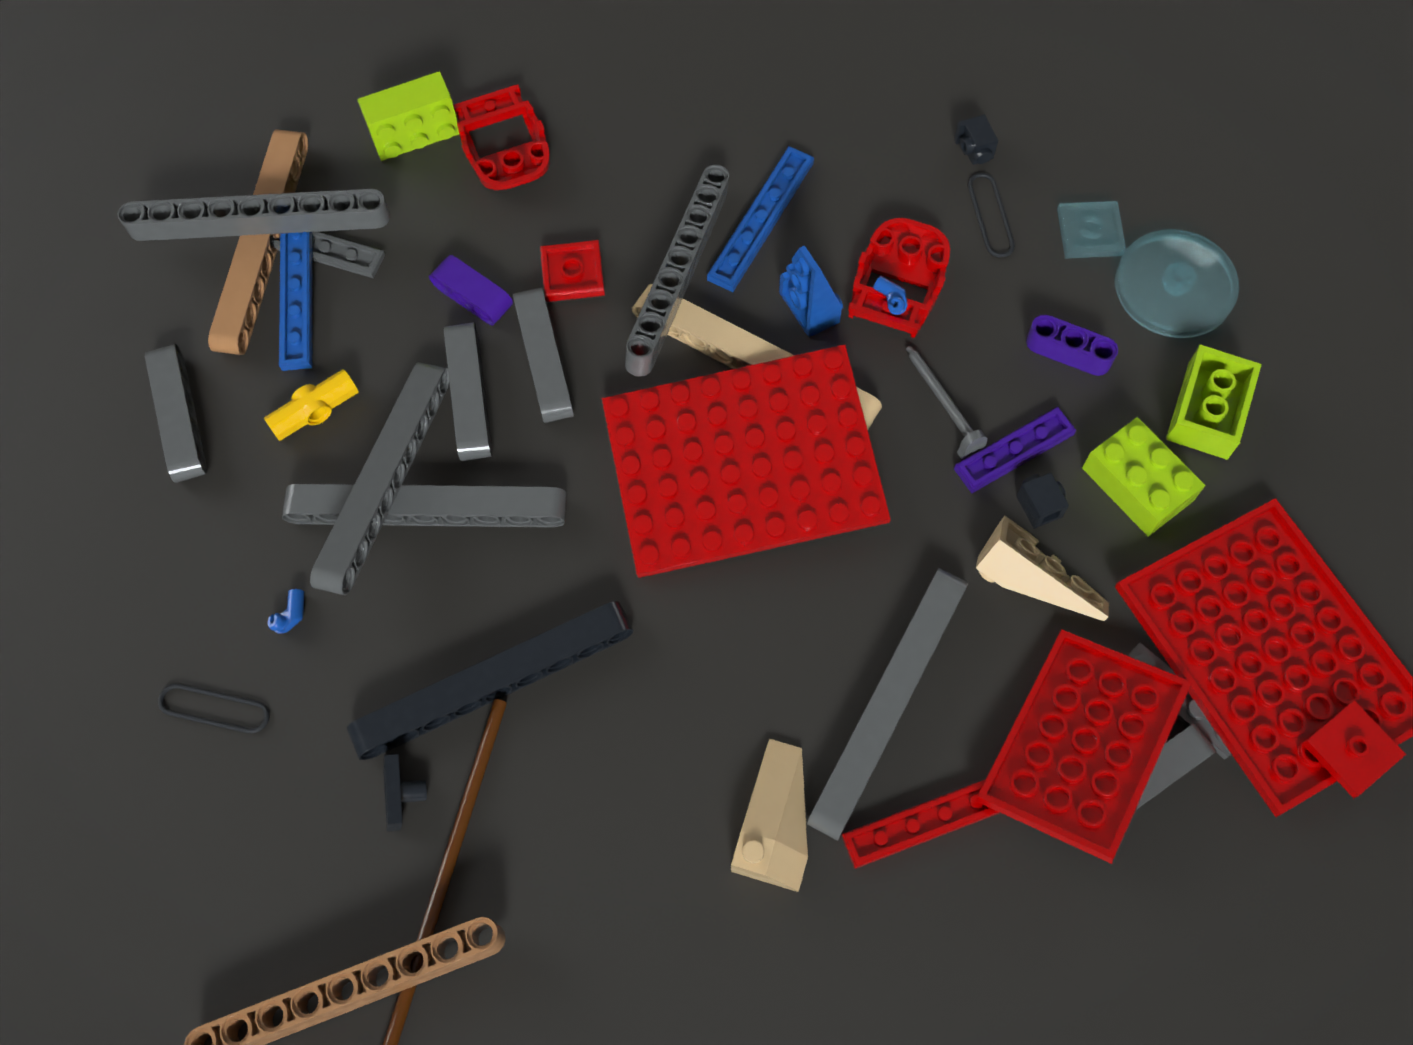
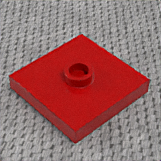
M599 240L540 246L546 302L605 296Z
M1355 700L1302 743L1353 799L1362 794L1406 755Z

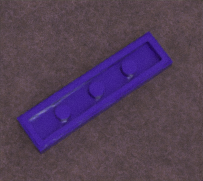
M1056 407L957 463L954 470L969 491L974 493L1075 434L1076 429L1059 407Z

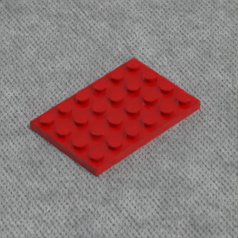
M1061 629L977 796V802L1112 864L1192 682Z

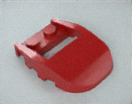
M518 84L453 105L458 117L457 126L462 142L461 146L483 186L491 190L510 189L532 182L542 177L548 171L550 153L544 134V126L541 120H538L530 102L528 100L523 101L521 98ZM522 115L532 141L479 158L469 131Z
M894 218L882 223L872 235L868 248L865 252H862L858 261L859 266L854 280L852 301L849 303V318L853 319L854 316L910 333V337L915 338L932 311L946 279L945 273L950 257V244L947 237L939 229L931 225L907 218ZM874 272L928 289L924 302L920 303L907 298L908 306L905 312L900 315L892 314L888 309L886 296L876 291L873 287L867 286L871 273Z

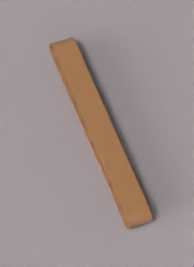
M274 130L253 195L295 193L308 151V138L305 132ZM280 234L242 235L239 237L209 332L208 343L212 352L244 355L246 353L277 254V249L270 246V236H274V240L279 241Z
M475 918L196 1027L187 1035L184 1045H204V1042L210 1036L212 1038V1045L268 1044L498 953L504 946L506 940L505 932L500 925L489 918ZM491 927L493 930L491 941L481 946L478 939L479 934L485 928ZM452 941H457L458 951L456 955L451 959H446L444 953L446 946ZM422 954L424 961L422 967L417 972L412 973L410 968L412 959L416 955ZM387 967L388 979L383 985L378 986L376 983L377 974L381 969ZM352 981L354 986L353 993L344 1000L342 989L346 983ZM317 995L318 1006L315 1011L309 1013L307 1010L308 1001L312 996ZM281 1008L283 1011L282 1022L274 1027L273 1016ZM246 1022L248 1032L244 1039L240 1041L238 1031L241 1025Z

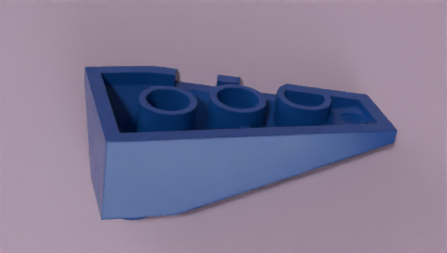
M804 245L797 250L792 258V263L787 265V271L781 274L779 293L807 336L811 337L840 323L843 304L839 295L833 292L820 267Z

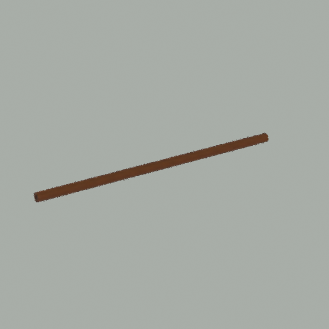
M494 699L416 941L434 934L507 702ZM418 954L412 959L410 964L412 973L417 972L422 967L424 962L422 954ZM417 985L399 992L383 1045H398Z

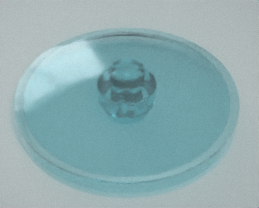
M1167 229L1146 234L1127 248L1116 270L1115 287L1123 308L1141 326L1163 336L1189 338L1206 334L1225 321L1237 301L1239 280L1232 261L1215 243L1196 233Z

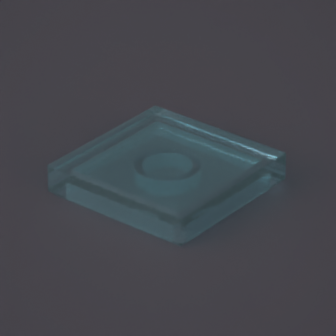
M1118 201L1059 203L1057 212L1065 259L1124 256L1126 245Z

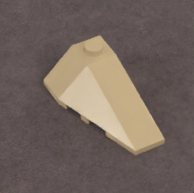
M1004 516L978 556L976 569L979 571V574L988 582H996L1003 588L1105 621L1109 615V603L1079 576L1072 575L1070 577L1067 575L1065 568L1060 564L1062 561L1055 555L1050 557L1042 553L1036 547L1039 541L1034 536Z
M769 739L733 856L731 872L799 892L808 859L802 748Z

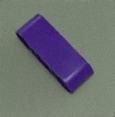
M448 255L429 275L430 281L439 291L489 325L493 326L513 305V300L506 291L453 255Z
M1050 315L1036 317L1026 338L1027 347L1034 353L1096 376L1108 373L1118 354V346L1111 338Z

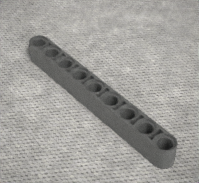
M710 165L703 171L627 340L625 367L634 376H646L652 371L726 200L729 171L721 165Z
M377 189L131 201L123 204L117 213L118 219L130 237L136 241L376 229L387 225L391 217L384 195Z
M417 362L413 367L312 568L310 576L312 588L340 595H348L447 392L450 383L448 368Z
M288 485L285 492L282 519L294 524L334 525L354 485ZM401 485L383 525L560 527L565 524L567 493L565 490L557 487Z
M941 568L937 570L817 801L807 825L837 841L839 840L969 584L968 581Z

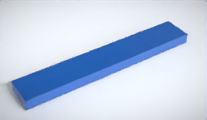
M790 146L787 148L707 274V281L734 292L814 164L813 156Z
M312 232L280 234L279 367L282 371L312 368Z

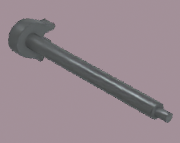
M908 346L906 350L909 353L910 360L964 436L957 451L960 458L964 459L968 454L973 455L978 449H984L988 441L982 430L973 431L918 351H914L911 346Z

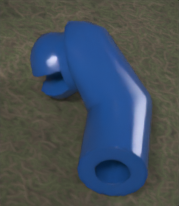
M880 276L874 284V289L886 296L888 309L892 314L900 315L904 313L908 306L905 289Z
M300 589L288 591L287 609L281 614L275 613L268 618V627L277 634L287 633L303 619L305 592Z

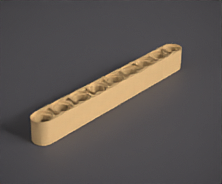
M653 284L647 286L632 307V312L637 318ZM685 299L682 300L667 334L733 369L795 356ZM856 387L868 430L881 410L882 404L873 395Z

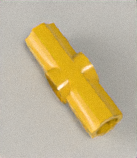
M342 369L316 386L308 384L300 387L293 393L290 402L265 416L264 420L277 439L281 441L307 424L314 426L324 422L331 415V409L359 393L347 372Z

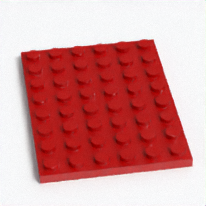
M846 345L602 398L638 578L890 523V515Z
M1276 498L1128 576L1115 585L1118 593L1176 676L1192 682L1188 693L1195 700L1206 716V719L1216 733H1218L1227 749L1275 817L1337 782L1302 743L1352 701L1355 700L1397 745L1413 737V677Z

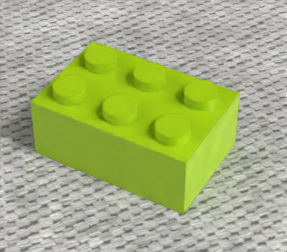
M440 71L357 99L381 161L459 135L458 121L452 99Z
M1199 345L1188 363L1166 440L1228 460L1240 444L1262 364Z
M1138 417L1091 451L1082 467L1148 537L1190 505L1206 486Z

